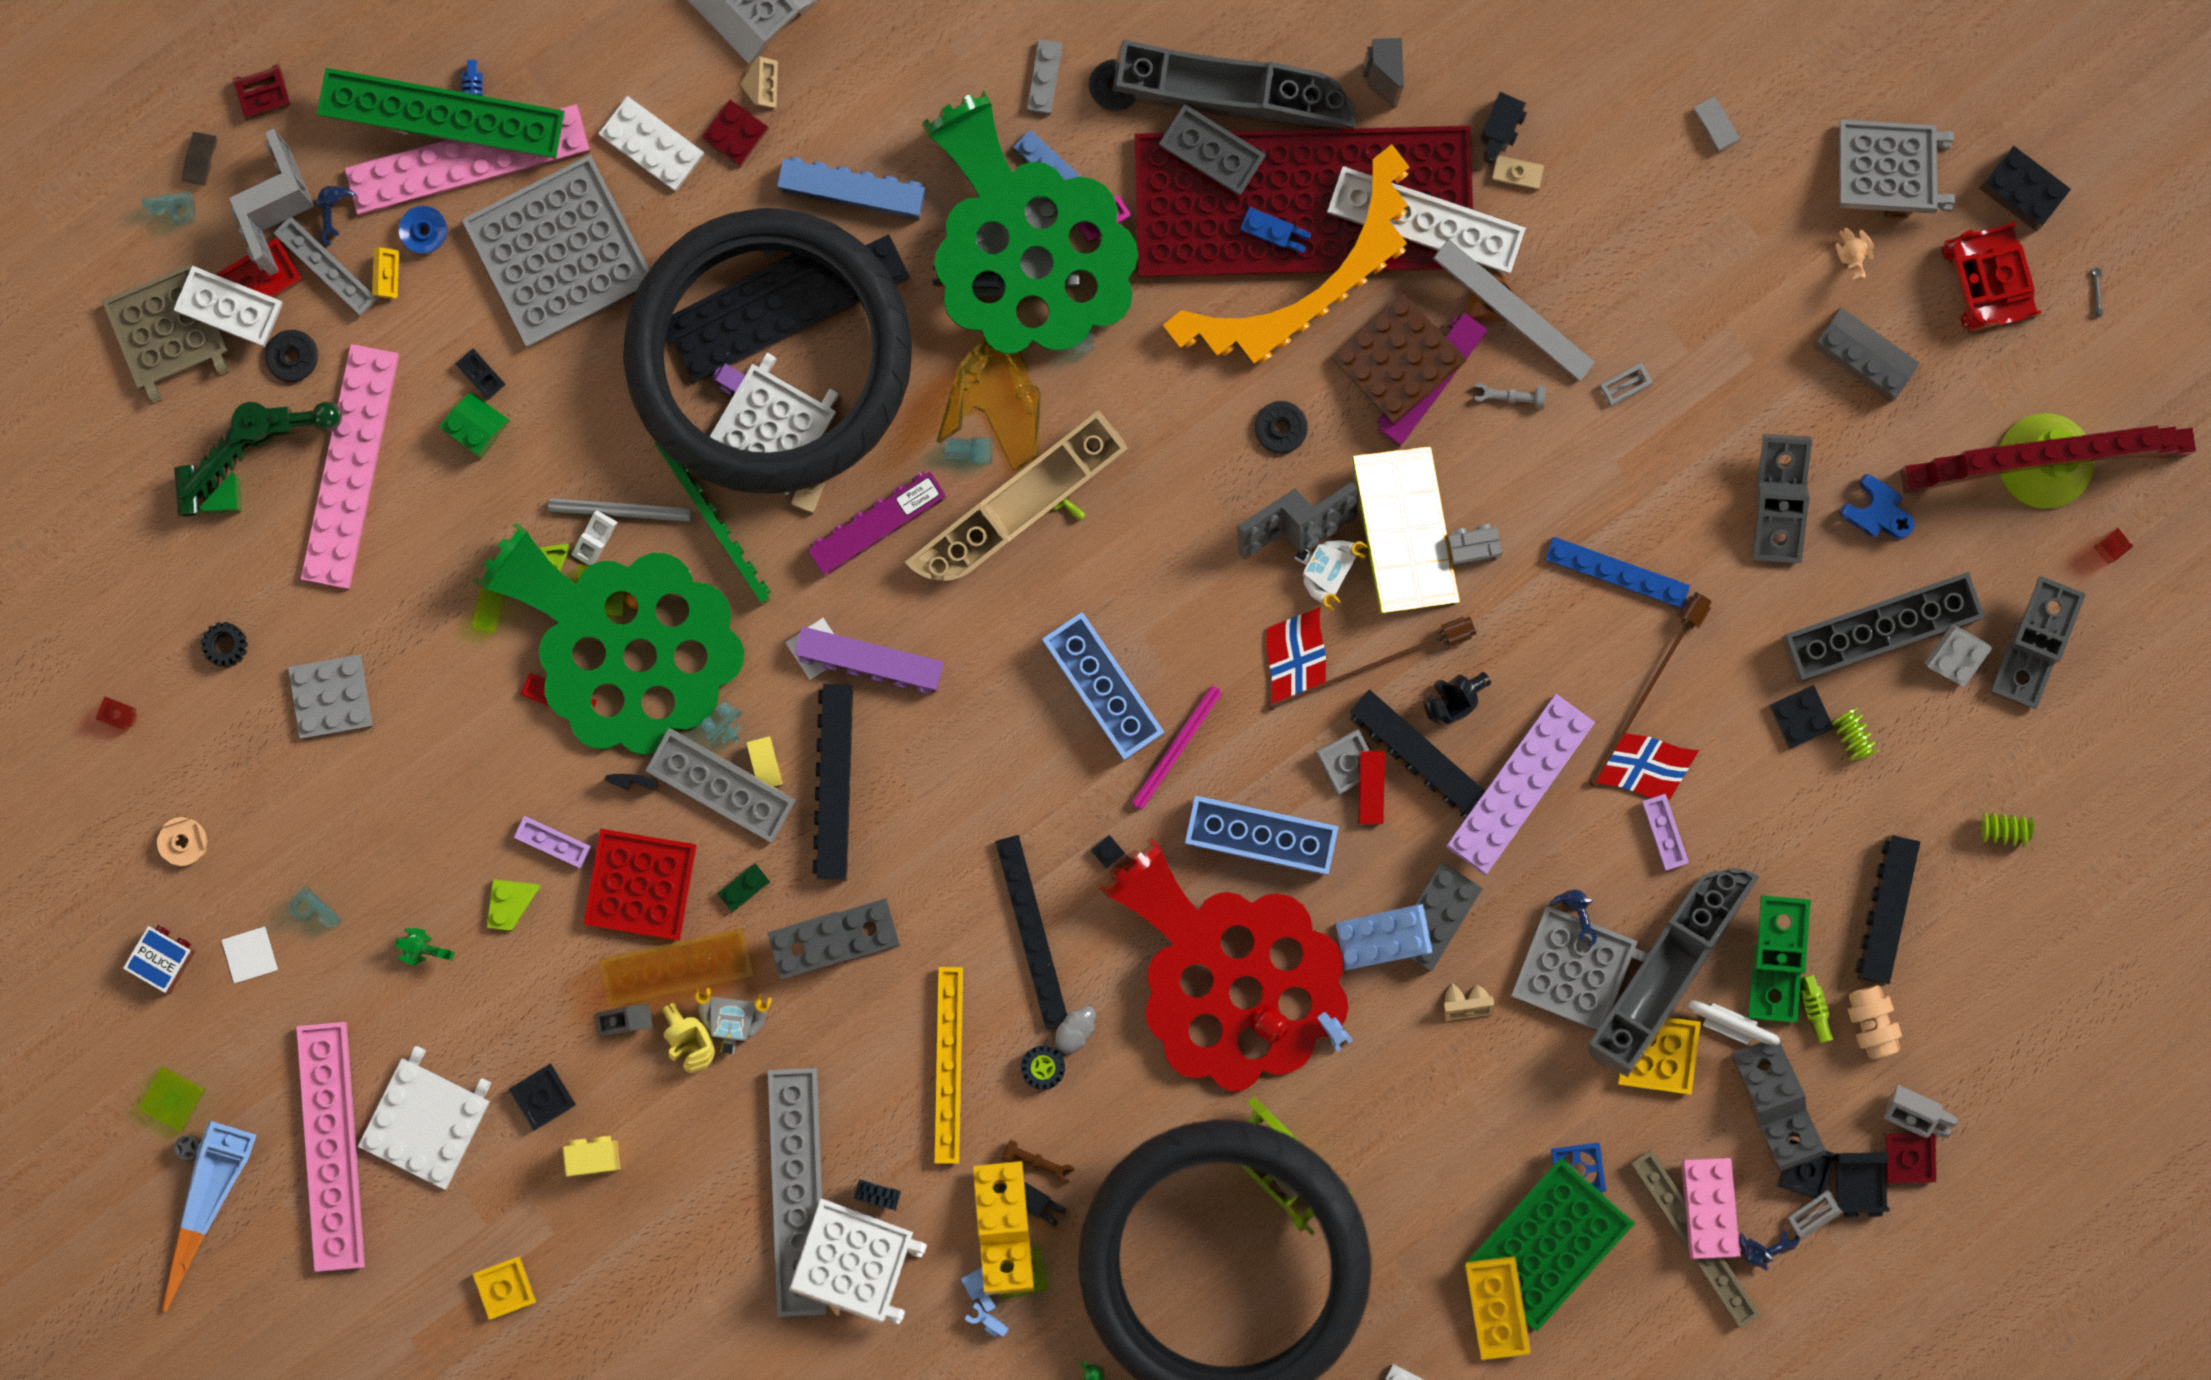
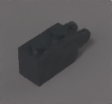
M1499 92L1481 134L1482 142L1487 144L1483 154V160L1487 164H1493L1497 160L1500 151L1505 152L1508 145H1514L1518 133L1514 130L1517 124L1522 126L1527 112L1523 111L1526 102Z

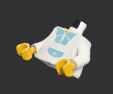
M1338 540L1318 544L1314 553L1307 549L1302 553L1298 551L1294 559L1306 565L1302 576L1304 577L1303 583L1310 596L1324 604L1330 611H1334L1330 604L1333 601L1341 602L1335 594L1356 556L1361 559L1366 557L1360 553V550L1363 547L1368 548V546L1361 541L1353 543Z

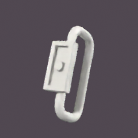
M1695 1000L1687 1003L1688 1010L1705 1017L1702 1026L1748 1045L1751 1038L1772 1046L1780 1043L1777 1035L1757 1027L1758 1022L1717 1004L1711 1003L1709 1006Z

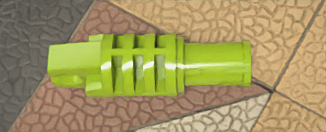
M1814 975L1802 977L1803 991H1800L1808 1021L1810 1023L1813 1022L1818 1044L1833 1040L1827 1021L1830 1014L1822 987L1817 985Z

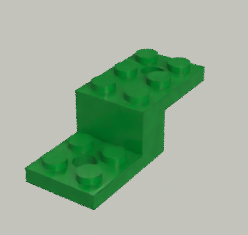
M1761 895L1757 945H1753L1747 1018L1798 1022L1801 974L1806 973L1811 899ZM1781 915H1786L1790 919L1791 923L1787 929H1782L1778 926L1777 920ZM1772 989L1778 990L1781 994V998L1777 1003H1772L1768 999V992Z

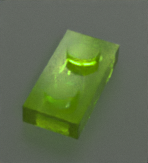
M480 587L471 629L496 635L505 597L504 594L487 589L484 590Z

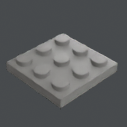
M362 655L288 667L300 739L373 727Z

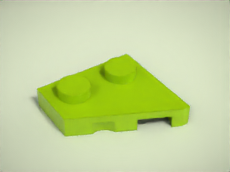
M493 879L487 928L513 931L520 917L525 913L530 902L540 890L541 885Z

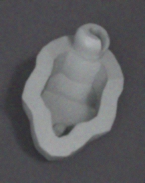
M1085 1006L1077 1011H1071L1059 1025L1055 1039V1049L1064 1055L1072 1054L1085 1046L1087 1039L1095 1030L1096 1013L1092 1007Z

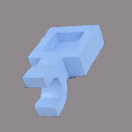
M1326 1012L1317 1017L1326 1033L1330 1036V1042L1337 1052L1341 1050L1339 1045L1344 1040H1347L1348 1043L1353 1041L1335 1017L1331 1019Z
M982 1268L961 1279L972 1301L980 1298L987 1313L996 1308L990 1295L984 1294Z
M975 1303L973 1307L978 1310V1317L972 1318L967 1314L965 1320L970 1323L981 1321L986 1325L984 1330L996 1338L999 1334L1003 1337L1009 1327L986 1313L978 1303Z

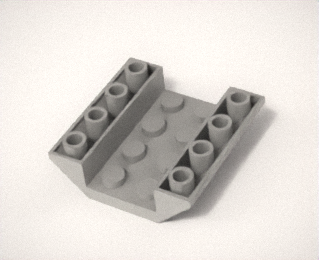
M819 0L687 1L750 65L767 49L765 44L797 14L804 15Z

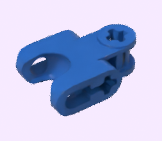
M1863 474L1860 479L1861 488L1870 495V506L1865 509H1859L1851 504H1845L1839 510V515L1843 519L1873 538H1877L1883 530L1895 539H1904L1915 527L1913 517L1898 507L1903 497L1870 474ZM1903 521L1905 523L1904 528L1900 531L1897 529V523Z

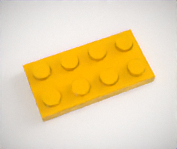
M1515 1256L1466 1262L1481 1360L1530 1354L1531 1349Z

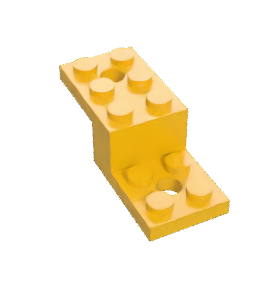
M1022 1161L973 1166L984 1294L993 1295L1034 1291ZM998 1183H1002L1007 1189L1005 1192L998 1194L993 1191V1187ZM1004 1263H1011L1014 1269L1010 1273H1003L1000 1267Z

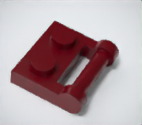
M279 64L273 65L271 69L243 78L240 76L233 78L243 115L246 119L292 105ZM272 78L276 79V83L245 92L244 87Z

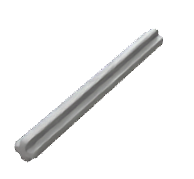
M550 498L548 501V510L550 512L593 515L598 510L606 516L684 522H690L692 519V510L690 508Z

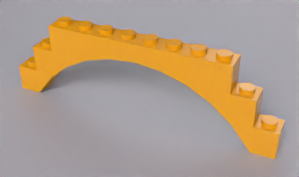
M1391 144L1372 160V196L1364 227L1355 247L1341 267L1320 288L1295 304L1269 314L1247 318H1213L1181 310L1163 324L1179 347L1182 348L1185 345L1188 349L1199 340L1196 336L1200 333L1217 356L1221 353L1226 356L1236 348L1233 343L1237 341L1254 364L1257 361L1262 364L1273 356L1270 353L1272 349L1276 346L1281 349L1292 341L1289 336L1295 331L1301 334L1311 326L1308 321L1314 316L1320 319L1329 312L1328 305L1334 301L1339 304L1349 295L1346 291L1354 286L1357 290L1368 280L1365 276L1373 271L1376 275L1387 265L1384 261L1391 256L1396 259L1406 251L1404 246L1407 243L1390 220L1393 218L1397 221L1407 213L1405 208L1408 207V204L1391 182L1395 180L1396 183H1399L1409 175L1406 170L1410 167Z

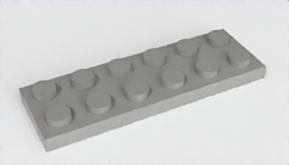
M671 728L667 730L646 769V772L771 843L774 842L796 802V799Z

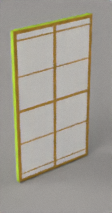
M1424 447L1351 457L1380 613L1386 614L1387 612L1458 603L1459 597L1431 448Z

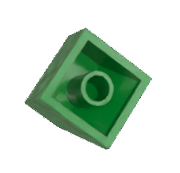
M470 392L453 407L439 428L482 459L510 419Z

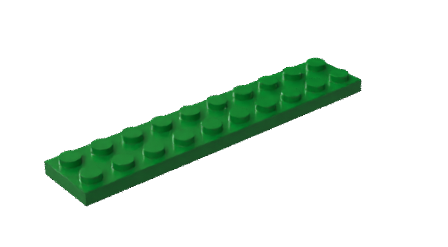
M325 67L317 116L557 159L565 111Z

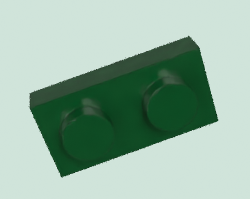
M754 863L717 894L733 913L766 887L770 880L758 865Z

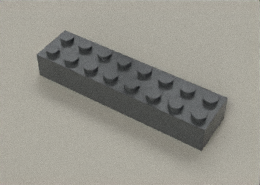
M1966 572L1788 633L1781 638L1797 683L1945 633L1952 624L1962 627L1985 618L1970 574Z

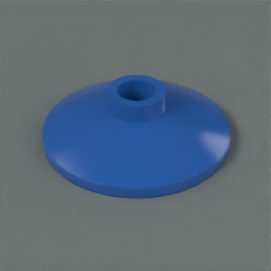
M417 206L407 211L402 217L399 224V235L403 244L408 249L416 253L426 254L437 250L444 243L447 236V223L443 215L435 208ZM426 227L429 229L427 235L420 234L422 228Z

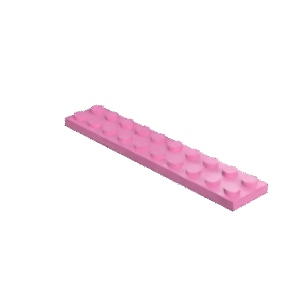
M575 104L558 109L564 110L565 116L557 159L445 140L347 167L345 171L350 189L356 193V196L352 197L357 214H367L590 152L578 106Z
M353 344L350 346L338 407L342 413V421L332 431L301 580L350 589L399 360L398 353Z
M347 1022L297 1026L314 1270L316 1272L365 1267Z

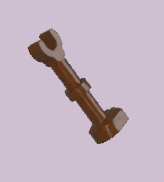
M1011 1139L1001 1159L1010 1163L1013 1157L1032 1164L1031 1167L1037 1169L1039 1167L1058 1175V1178L1064 1183H1069L1070 1180L1063 1177V1171L1066 1169L1075 1170L1071 1165L1060 1166L1043 1159L1042 1155L1038 1153L1034 1155L1018 1148V1142Z

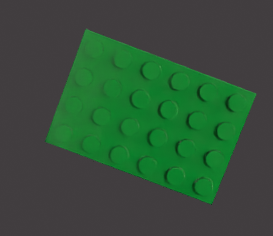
M1560 1157L1466 1262L1515 1256L1526 1323L1538 1332L1635 1225V1221Z

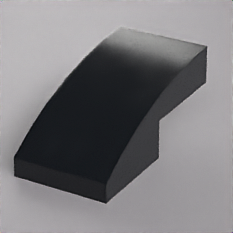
M474 348L455 363L487 400L506 385Z
M634 774L606 775L604 778L606 782L628 791L632 782L653 791L656 790L659 783L656 780Z

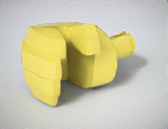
M675 1003L670 1004L671 1009L668 1005L662 1009V1013L670 1024V1027L664 1033V1038L671 1045L669 1058L675 1061L683 1054L691 1052L692 1054L688 1055L683 1063V1068L686 1072L694 1073L708 1068L715 1055V1049L707 1029L694 1017L683 1019Z

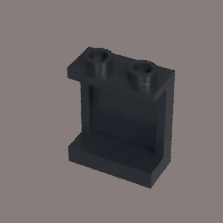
M1888 1152L1836 1153L1837 1206L1844 1213V1217H1859V1212H1868V1217H1883V1212H1890V1207L1887 1206L1886 1180Z

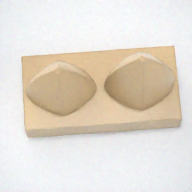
M1454 984L1449 986L1444 1003L1445 1021L1494 1015L1493 996H1489L1481 986L1476 985L1472 989L1468 1000L1465 999L1457 986Z

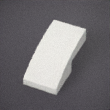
M596 510L585 532L580 536L572 556L589 566L595 564L618 522Z

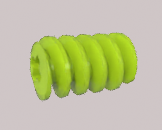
M1858 707L1837 717L1832 722L1833 726L1841 725L1836 732L1837 734H1845L1841 743H1850L1845 751H1854V754L1849 758L1851 761H1860L1880 751L1879 749H1871L1876 742L1875 740L1867 741L1871 732H1863L1867 724L1858 723L1863 717L1862 714L1854 715Z
M1983 812L1980 832L1984 843H1987L1989 837L1992 836L1994 844H1997L1999 837H2001L2003 845H2006L2008 840L2012 839L2013 846H2016L2018 840H2021L2022 847H2026L2028 841L2032 839L2034 831L2033 817H2030L2027 821L2025 816H2020L2017 820L2015 815H2010L2007 820L2005 814H2001L1998 818L1996 813H1991L1988 817L1987 813Z

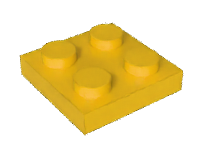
M520 1256L473 1273L489 1320L536 1303Z

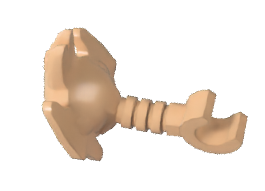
M1844 228V231L1840 230L1839 234L1845 244L1841 246L1839 242L1836 243L1837 253L1841 262L1847 263L1849 269L1853 271L1855 275L1852 277L1853 280L1858 282L1866 277L1863 261L1866 255H1868L1870 260L1873 259L1872 250L1874 244L1863 230L1859 231L1861 237H1855L1848 228Z

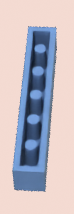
M790 157L789 160L783 159L777 185L779 192L920 220L925 187H921L919 182L907 181V184L897 182V178L891 176H884L883 179L876 178L870 172L860 171V174L850 172L851 169L837 166L836 169L827 168V164L821 162H813V165L803 163V159L797 157Z

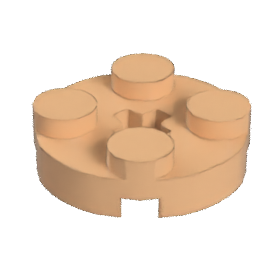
M185 817L171 819L165 823L160 834H158V851L171 864L178 866L192 865L206 854V832L195 820ZM180 835L189 840L185 848L176 845Z

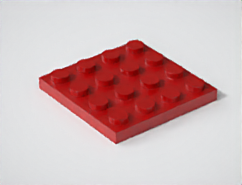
M600 828L583 925L680 941L697 844Z

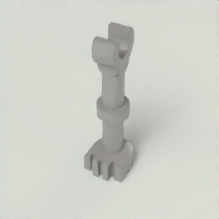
M1483 383L1476 384L1477 389H1482L1485 392L1481 397H1474L1476 402H1484L1487 399L1509 400V403L1514 404L1515 401L1535 403L1536 408L1544 409L1546 387L1537 386L1536 394L1516 392V389H1510V391L1488 388Z

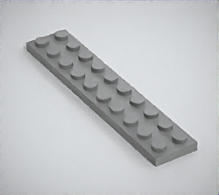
M817 1068L768 1070L777 1317L827 1314V1305L825 1303L789 1291L819 1201L822 1199Z

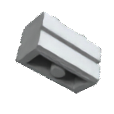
M1490 524L1476 526V531L1467 532L1466 528L1453 530V535L1448 536L1453 566L1500 558L1502 556L1497 527L1491 528Z

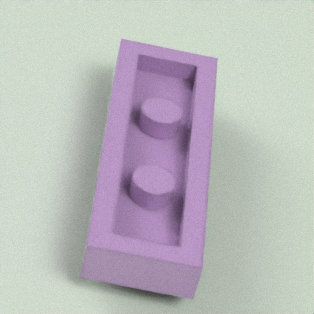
M1666 794L1642 801L1664 870L1688 864L1689 861Z
M526 816L523 817L514 838L579 868H582L591 846Z

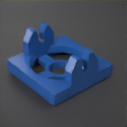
M1600 1142L1551 1148L1553 1165L1560 1157L1564 1159L1568 1154L1572 1153L1574 1162L1570 1165L1573 1166L1575 1163L1583 1164L1586 1168V1172L1583 1175L1584 1178L1590 1172H1597L1591 1184L1600 1192H1606ZM1580 1151L1590 1155L1596 1164L1586 1165L1585 1162L1581 1161Z

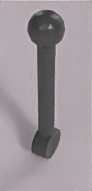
M2097 267L2091 271L2095 282L2096 309L2094 310V315L2101 317L2104 313L2101 309L2099 276L2102 271Z

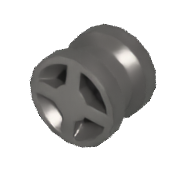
M193 1135L182 1136L175 1142L174 1151L181 1159H195L201 1141Z

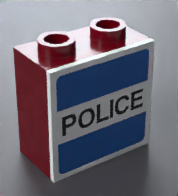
M157 925L156 928L148 926L123 969L159 990L171 993L195 951L190 948L191 943L185 939L178 937L175 940L170 937V931L160 925Z

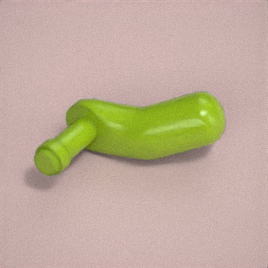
M1067 499L1062 500V502L1053 507L1055 511L1065 506L1069 513L1078 520H1082L1085 517V513Z

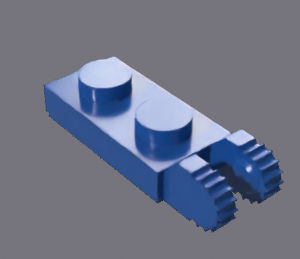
M1249 207L1240 229L1242 232L1284 249L1286 247L1299 253H1304L1305 247L1299 243L1288 241L1290 235L1294 234L1308 240L1311 236L1309 232L1294 227L1293 224Z

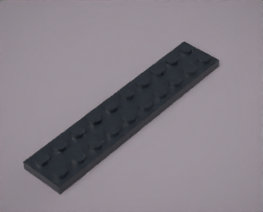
M889 234L865 245L885 266L895 285L910 279V275ZM823 266L675 340L674 343L695 384L713 375L718 367L723 368L725 364L732 366L861 302L843 279L826 266Z

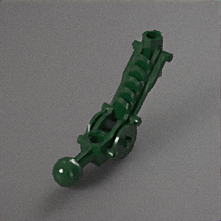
M327 401L317 404L313 411L292 413L288 406L265 408L257 402L241 404L232 415L231 426L226 431L225 440L221 436L218 439L217 448L214 445L210 448L208 458L205 454L201 457L200 466L197 470L195 465L174 467L178 516L189 517L199 515V499L203 495L207 499L211 492V486L214 490L218 487L220 477L224 480L227 477L228 468L231 471L235 469L237 458L241 462L244 459L245 450L249 446L259 447L268 444L275 436L294 434L293 427L314 425L317 429L324 432L333 431L342 421L341 409L333 402Z

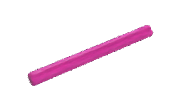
M1215 686L1209 688L1133 799L1132 804L1136 808L1142 810L1221 696L1222 691Z

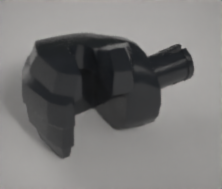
M1481 672L1471 680H1468L1461 674L1456 675L1448 683L1444 680H1437L1433 686L1442 699L1432 694L1425 696L1423 705L1428 719L1436 724L1445 726L1467 717L1478 705L1477 692L1491 685V680L1485 681L1489 676L1485 672Z

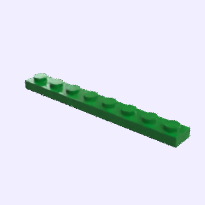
M655 442L654 444L761 604L765 605L771 601L768 596L771 593L764 580L759 583L754 576L758 571L751 561L747 563L744 561L741 555L745 552L736 540L732 543L728 537L731 531L724 521L718 522L714 516L718 512L711 501L706 503L701 495L705 492L697 481L692 483L687 476L691 472L674 461Z

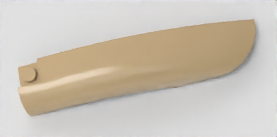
M1099 410L1096 411L1036 460L920 549L905 563L919 575L935 580H953L970 573L1128 449L1127 445Z

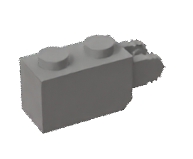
M1897 1085L1888 1100L1884 1115L1885 1120L1922 1137H1929L1933 1133L1948 1138L1952 1133L1949 1127L1954 1128L1958 1123L1957 1118L1953 1114L1951 1115L1949 1112L1942 1110V1104L1900 1085Z

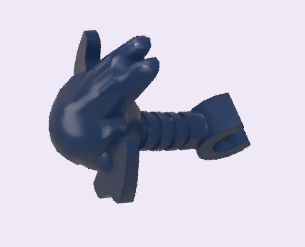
M326 186L319 192L317 200L313 201V204L323 208L322 222L324 223V230L321 232V240L328 246L331 243L326 239V235L330 232L336 236L339 235L331 223V208L338 203L339 198L345 195L356 196V193L349 188Z
M1577 889L1568 890L1554 897L1549 907L1562 903L1566 904L1570 909L1578 911L1577 914L1579 920H1581L1580 924H1582V931L1579 933L1578 939L1581 940L1585 934H1589L1592 937L1589 946L1592 947L1596 943L1597 936L1591 930L1589 916L1587 915V910H1585L1588 905H1592V899H1588L1581 890Z
M1783 1232L1777 1244L1766 1248L1750 1238L1746 1240L1743 1233H1740L1738 1237L1739 1246L1742 1250L1741 1254L1745 1256L1746 1261L1752 1266L1760 1267L1765 1271L1769 1269L1766 1264L1773 1261L1772 1256L1784 1250L1796 1249L1800 1238L1796 1235L1793 1242H1788L1786 1239L1787 1232Z

